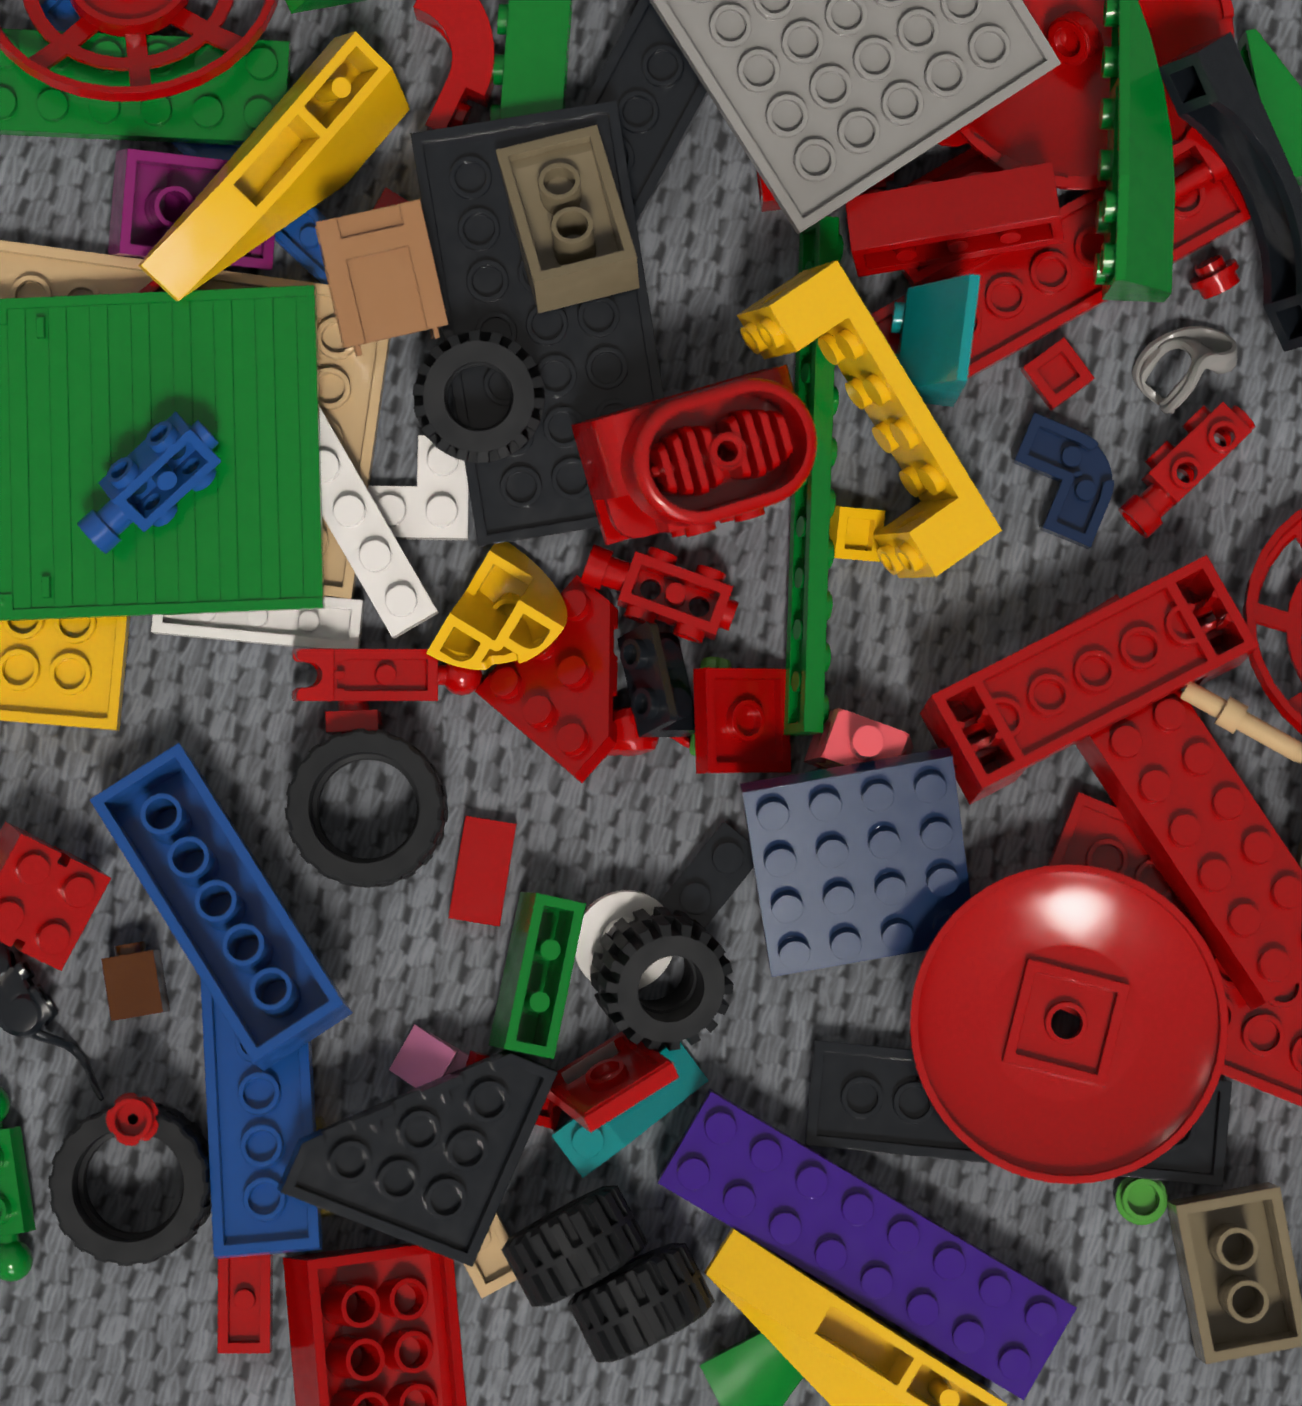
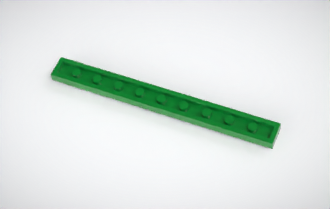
M826 216L800 233L798 274L804 270L836 260L840 262L843 255L844 242L842 235L839 234V217ZM820 337L796 352L795 394L803 401L812 416L817 434V452L808 478L791 495L784 735L808 736L823 733V725L828 719L830 708L828 696L824 694L825 673L829 669L831 662L830 645L826 642V626L833 607L832 595L828 591V570L832 566L834 559V545L832 540L829 539L830 518L834 513L836 505L835 491L831 488V467L834 465L837 457V441L832 437L833 416L839 404V392L837 387L834 386L835 365L831 364L822 354L818 345Z

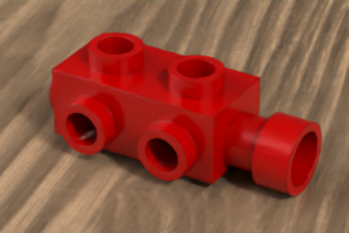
M1222 402L1211 412L1203 405L1182 426L1189 434L1177 446L1174 447L1167 440L1145 461L1152 469L1141 479L1148 488L1140 496L1133 494L1118 509L1125 521L1144 538H1149L1163 524L1161 518L1252 432L1255 424L1241 408L1236 405L1229 408ZM1214 436L1222 441L1223 446L1216 443ZM1177 471L1184 474L1186 482L1178 478Z
M596 544L593 545L580 583L598 590L605 586L619 591L620 595L617 606L626 609L625 617L641 624L655 622V619L675 626L673 630L674 635L702 644L704 637L715 640L719 628L729 631L739 602L730 599L734 586L724 583L727 576L725 573L705 565H697L695 572L675 565L678 559L677 556L655 547H649L646 555L635 551L630 563L614 557V551ZM649 581L655 582L660 587V594L654 599L645 598L640 591L644 583ZM695 599H702L708 604L709 611L704 616H694L689 610V604Z

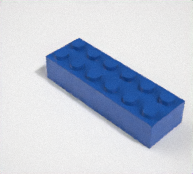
M180 743L172 746L89 799L255 1065L265 1071L353 1014L192 757Z

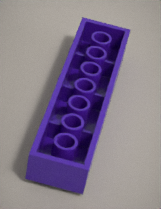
M709 1089L657 1178V1182L661 1186L1022 1400H1025L1077 1309L1067 1299L712 1089Z

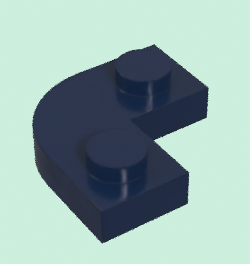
M1034 413L1013 463L1060 482L1041 530L1089 549L1092 546L1113 494L1114 480H1112L1109 462L1102 450L1097 446L1099 443L1090 436Z

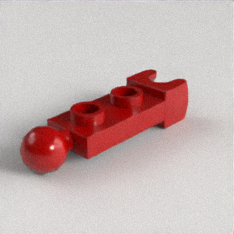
M293 649L292 659L296 662H305L313 665L316 669L317 677L311 686L295 688L292 691L293 701H438V685H445L447 690L453 694L468 695L474 692L480 685L482 671L465 669L447 663L445 665H438L437 659L426 654L428 649Z

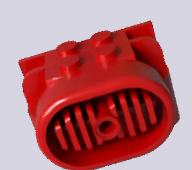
M787 364L757 370L571 425L605 545L630 538H644L657 533L671 532L672 538L683 535L690 537L717 529L715 522L718 521L720 523L733 520L740 522L764 515V507L787 499L803 485L813 468L817 452V434L812 416L803 401L795 394Z

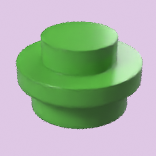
M1124 1177L1116 1188V1208L1124 1219L1133 1224H1151L1157 1221L1166 1210L1168 1195L1164 1184L1160 1180Z

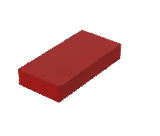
M465 816L448 918L500 927L517 824Z

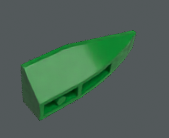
M1104 0L1103 26L1112 27L1111 46L1103 47L1101 59V77L1110 78L1109 98L1101 99L1099 112V128L1101 130H1108L1107 150H1099L1097 179L1098 181H1106V190L1103 193V200L1098 201L1096 207L1095 229L1096 233H1104V243L1101 246V253L1095 254L1094 284L1102 285V300L1165 302L1172 293L1175 175L1172 133L1164 85L1150 32L1138 0Z

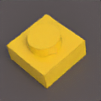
M835 505L834 513L830 518L829 539L832 540L834 545V558L880 562L877 555V549L880 547L873 534L884 527L886 511Z

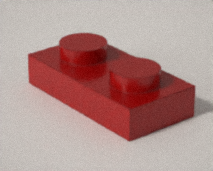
M273 1254L218 1259L217 1354L271 1353Z

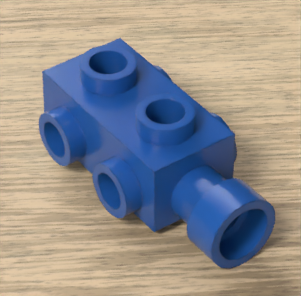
M177 412L173 413L166 421L155 425L149 431L146 439L127 457L117 460L110 467L107 475L98 482L110 498V501L98 512L92 509L77 525L105 554L122 540L119 535L133 522L143 532H146L152 525L155 527L166 525L175 516L178 509L176 503L191 489L193 491L205 489L216 476L215 467L222 462L212 450L219 444L218 440L199 420H196L190 426Z

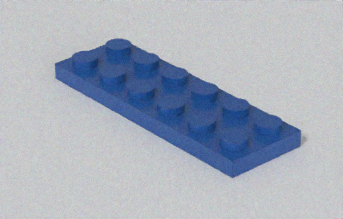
M201 980L214 1257L222 1259L323 1250L321 1208L280 1193L277 1188L298 1139L316 1131L311 1041L263 1071L252 1062Z

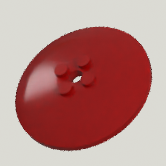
M1052 865L1024 870L1004 877L970 897L948 918L930 943L920 964L910 1003V1042L915 1067L922 1087L942 1121L957 1138L992 1164L1011 1173L1048 1183L1082 1184L1113 1179L1151 1163L1171 1149L1197 1122L1208 1105L1218 1084L1228 1045L1229 1020L1223 981L1206 942L1195 926L1174 904L1146 884L1108 869L1086 865ZM1064 1007L1073 1009L1080 1019V1027L1077 1033L1069 1038L1058 1037L1051 1027L1052 1016L1057 1010Z

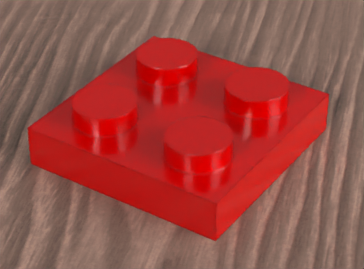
M693 669L696 774L791 772L790 735H784L786 669Z

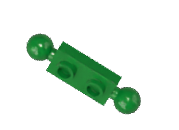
M0 1086V1279L14 1282L24 1278L30 1272L33 1264L32 1252L25 1243L20 1241L19 1233L36 1230L21 1126L3 1128L2 1120L9 1113L10 1098L5 1089Z

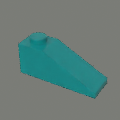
M681 1042L680 1049L669 1051L667 1048H664L659 1052L673 1062L679 1078L591 1133L573 1118L553 1131L551 1136L582 1178L627 1146L709 1081Z

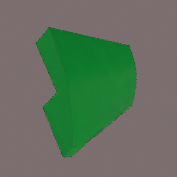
M759 1330L746 1335L744 1340L699 1362L720 1406H783L804 1378Z

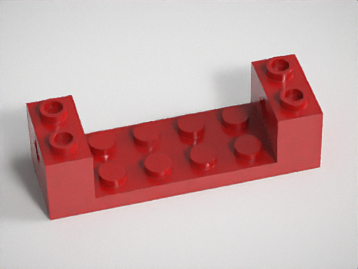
M1205 555L931 695L921 710L920 715L938 748H950L953 756L955 779L971 805L1015 782L1025 769L1186 687L1188 684L1195 682L1201 686L1240 666L1259 645L1210 559Z

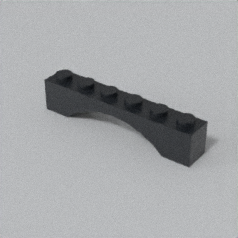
M1229 32L1188 49L1160 66L1159 70L1178 116L1195 128L1215 149L1230 170L1244 197L1254 224L1261 254L1264 281L1263 306L1282 349L1286 352L1302 347V192L1233 35Z

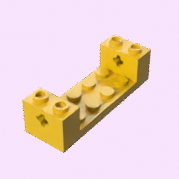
M838 260L800 272L737 314L738 319L743 325L740 329L743 340L752 352L761 354L764 360L798 352L820 337L818 345L822 354L831 364L838 365L847 380L845 389L848 396L858 408L865 409L873 422L872 433L875 440L885 452L892 453L900 466L899 477L902 484L912 496L919 497L921 502L873 534L880 547L877 549V555L883 566L891 574H897L899 578L937 577L1002 531Z

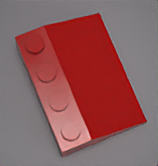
M412 1243L333 1250L283 1257L296 1406H467L453 1259Z

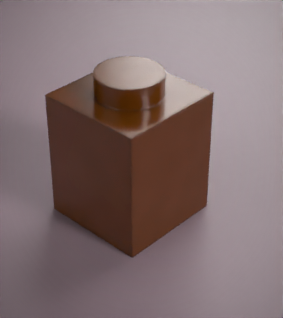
M145 941L114 946L115 956L101 959L111 1021L170 1011L160 950L147 951Z

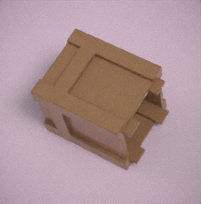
M420 199L315 222L316 235L343 349L354 347L355 356H361L360 345L425 330L430 331L431 340L440 338L438 327L448 325V320Z

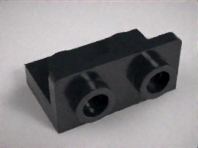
M645 622L617 638L638 736L688 737L695 733L694 704L678 636L672 632H659L658 625L655 622Z

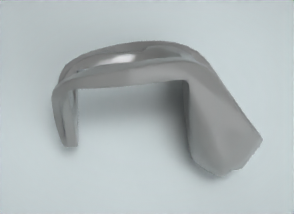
M1189 326L1176 329L1156 338L1144 348L1133 367L1132 377L1134 383L1146 397L1160 406L1159 409L1163 413L1173 414L1175 409L1190 396L1205 369H1209L1217 374H1224L1235 368L1237 364V345L1232 337L1213 328ZM1174 349L1184 350L1190 355L1192 360L1189 370L1171 392L1163 398L1146 383V380L1164 354Z

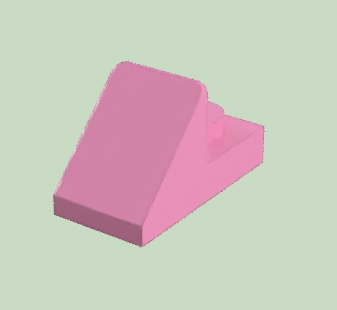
M414 1024L389 1070L417 1088L464 1068L469 1055Z

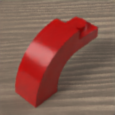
M416 0L413 6L416 20L429 25L441 34L452 52L450 73L425 124L426 130L466 125L472 111V106L466 104L468 99L487 108L494 88L493 74L496 52L488 16L480 0Z

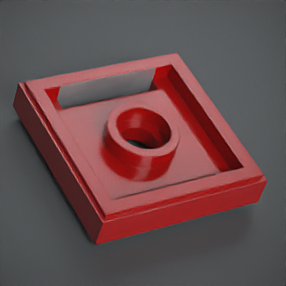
M620 1032L558 1070L547 1098L591 1133L673 1082L679 1076L673 1062L656 1050L647 1049L641 1041L638 1045L635 1044L623 1032Z

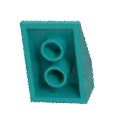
M968 274L910 287L906 292L904 303L894 302L891 333L900 334L898 352L894 354L925 404L953 407L967 383L981 275Z

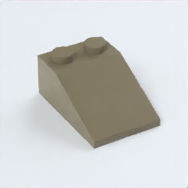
M597 125L496 150L516 235L538 314L639 288L637 255Z

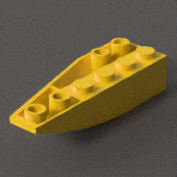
M356 31L333 38L138 266L175 301H180L346 185L410 110L393 68Z
M731 1228L704 1271L714 1284L831 1406L1008 1405L987 1386L734 1228Z

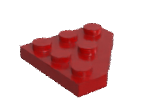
M576 575L560 593L567 609V622L559 636L549 647L528 661L520 664L518 660L498 664L475 692L579 782L583 783L617 744V724L613 721V696H617L618 657L614 654V630L618 629V609L593 587L580 583L581 578Z

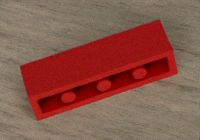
M1053 162L1042 164L1023 163L1013 169L990 173L981 171L971 172L961 178L938 182L924 180L916 182L909 187L885 191L872 189L864 191L846 203L851 252L858 277L1065 243Z

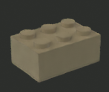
M1270 1182L1168 1200L1167 1209L1195 1356L1205 1364L1302 1347V1299L1280 1187Z

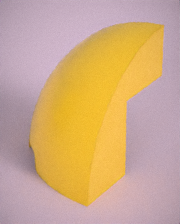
M509 542L494 544L468 588L449 613L426 654L447 664L473 670H487L491 665L518 660L519 664L523 663L549 647L564 629L567 622V609L564 600L550 578L523 552Z

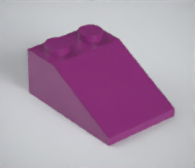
M129 148L116 151L108 255L144 259L228 160ZM275 234L229 267L272 270Z

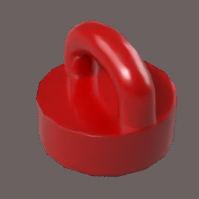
M1076 10L1067 11L1051 22L1047 30V41L1062 63L1071 66L1080 65L1096 54L1103 45L1101 33L1092 19Z

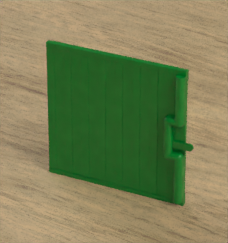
M314 285L194 290L180 301H175L167 292L0 299V621L325 609L316 287ZM177 412L190 426L196 420H199L219 442L212 450L222 462L215 467L216 476L212 483L201 491H193L191 489L176 503L178 509L175 516L166 525L161 527L152 525L146 532H143L133 522L119 535L122 540L107 554L103 553L77 525L92 509L98 512L110 501V498L98 482L107 475L108 470L117 460L127 457L146 439L149 431L155 425L166 421L173 413Z

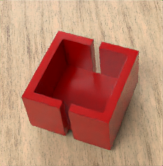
M5 821L0 830V942L9 947L14 945L20 952L62 971L107 888L111 877L95 865L57 846L53 847L48 842Z

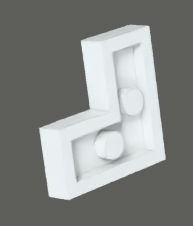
M418 435L417 486H368V490L396 539L469 540V487L465 462L443 453L425 435Z

